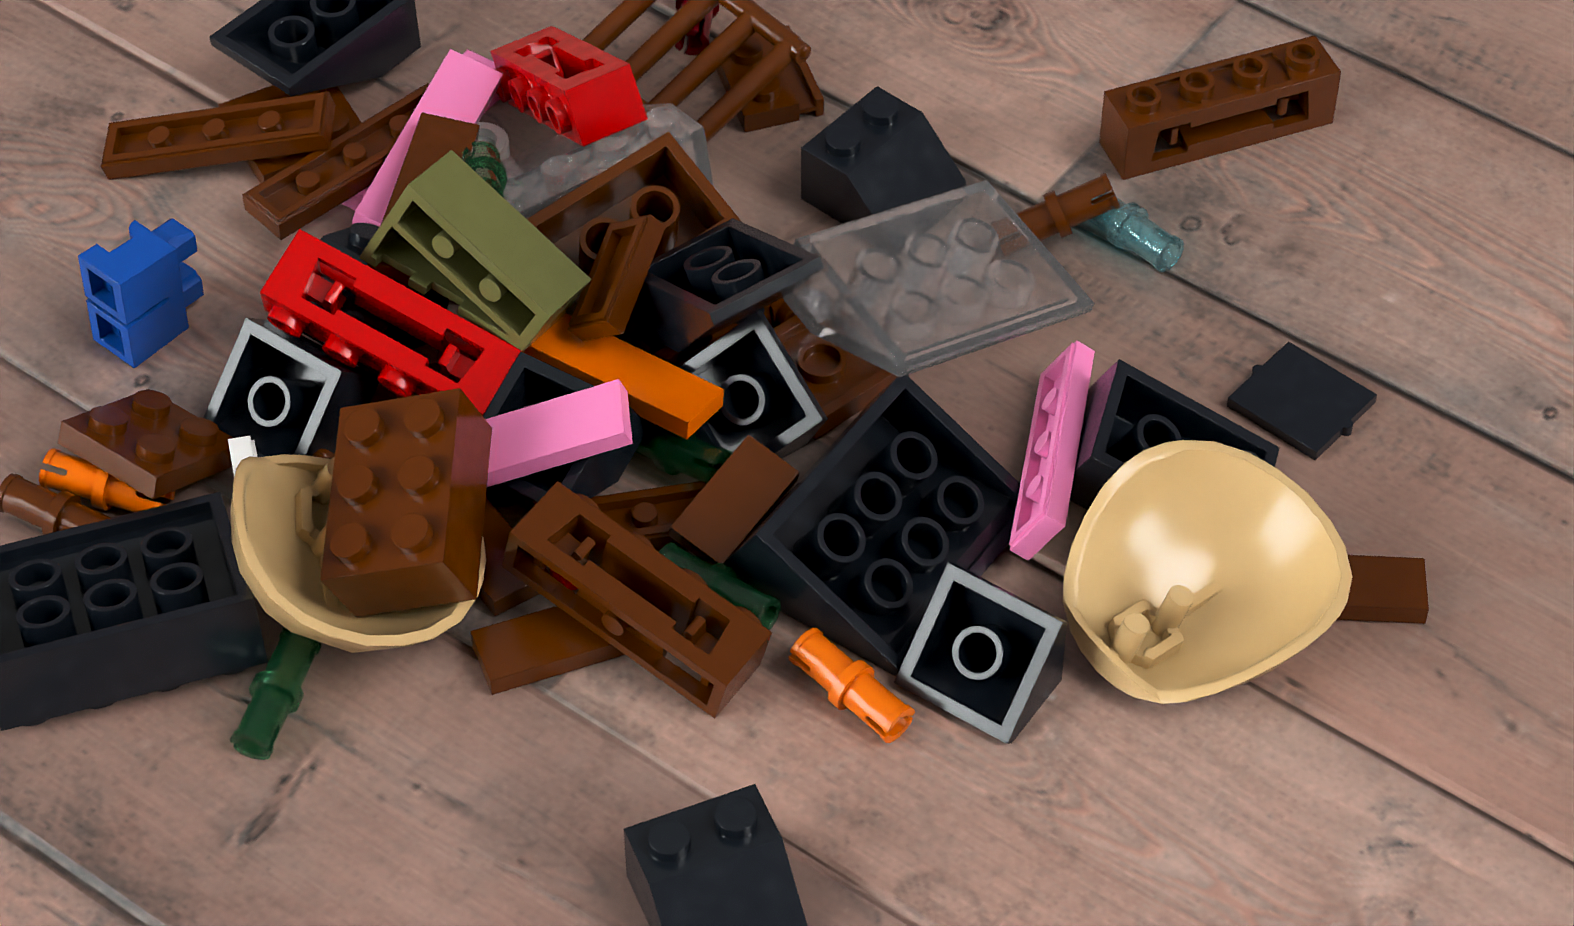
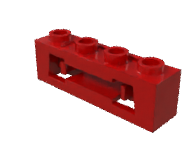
M549 26L490 51L496 67L494 70L503 74L496 91L500 100L503 103L508 101V104L517 108L521 113H526L536 119L538 123L545 124L555 130L557 134H562L583 147L648 119L629 63L554 26Z
M301 229L294 236L260 291L264 310L269 312L267 319L283 332L294 337H300L302 332L309 334L324 343L322 349L331 358L351 368H355L359 362L378 372V381L387 389L402 397L412 396L413 392L421 395L460 388L482 416L485 414L521 352L520 349ZM343 288L356 295L355 304L443 352L438 361L441 371L438 373L429 368L428 358L341 311L340 309L347 299L343 295ZM311 301L322 306L324 309L314 305ZM449 377L455 379L456 381H458V383H456V382H454L453 380L449 379Z

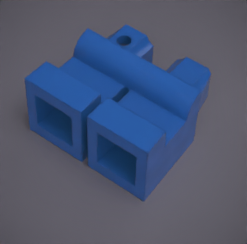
M170 218L152 231L134 220L129 226L130 240L111 252L96 244L78 255L85 296L89 298L86 300L93 340L133 368H136L189 328L186 307L204 295L202 279L198 276L196 270L183 262L198 251L196 237L191 230L173 218Z

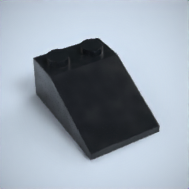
M260 0L209 36L211 46L290 96L382 77L421 47L415 0Z
M732 218L653 258L637 302L652 339L676 352L693 351L707 345L713 338L712 334L731 324L742 323L757 311H763L764 313L766 306L788 295L824 269L820 256Z
M1119 359L1088 389L1070 501L1088 510L1103 485L1125 462L1143 450L1165 442L1178 440L1215 441L1249 452L1274 467L1280 447Z

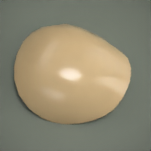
M1178 440L1165 442L1143 450L1125 462L1103 485L1086 512L1071 545L1064 573L1063 604L1070 632L1077 645L1094 669L1107 681L1134 698L1160 704L1180 703L1216 694L1254 680L1271 672L1305 649L1325 633L1341 615L1348 601L1352 573L1346 546L1332 521L1304 489L1279 469L1249 452L1215 441Z
M281 454L266 457L249 456L240 461L235 472L231 503V537L239 571L264 611L289 631L351 653L410 647L434 639L461 622L475 602V600L355 617L320 581L335 457L327 459L308 455ZM483 536L477 597L483 583L486 564Z

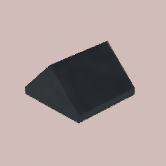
M757 311L679 367L724 389L723 406L694 433L716 471L720 469L748 435L752 436L780 458H784L804 447L828 420L763 311Z
M948 562L894 683L1002 742L1010 744L1016 739L1062 680L1067 622L953 562Z

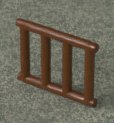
M657 0L622 1L582 41L604 51ZM689 0L625 61L630 64L635 81L637 82L719 3L737 17L649 102L641 97L648 119L638 123V125L655 139L669 131L696 165L703 159L704 150L702 148L793 60L797 63H803L811 54V47L753 0ZM755 32L774 46L686 132H683L666 118Z

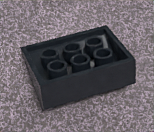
M902 372L862 410L726 562L774 608L810 628H818L825 637L896 676L947 563L953 562L981 577L1010 542L1020 483L908 375Z
M220 492L0 545L1 731L20 726L39 725L48 719L86 709L105 708L117 701L156 691H171L183 684L218 675H233L249 667L268 663L254 596L239 571L232 545L231 524Z

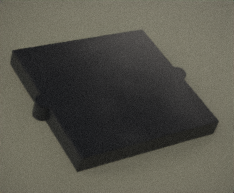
M1287 342L1263 366H1253L1251 377L1228 397L1227 407L1313 460H1316L1341 435L1349 436L1352 434L1353 424L1376 403L1377 394L1291 342Z

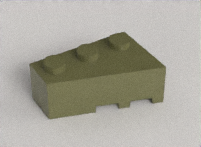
M450 150L407 185L359 257L374 267L383 261L410 277L408 286L423 295L432 289L460 305L457 311L458 315L523 352L565 315L592 280L453 150Z

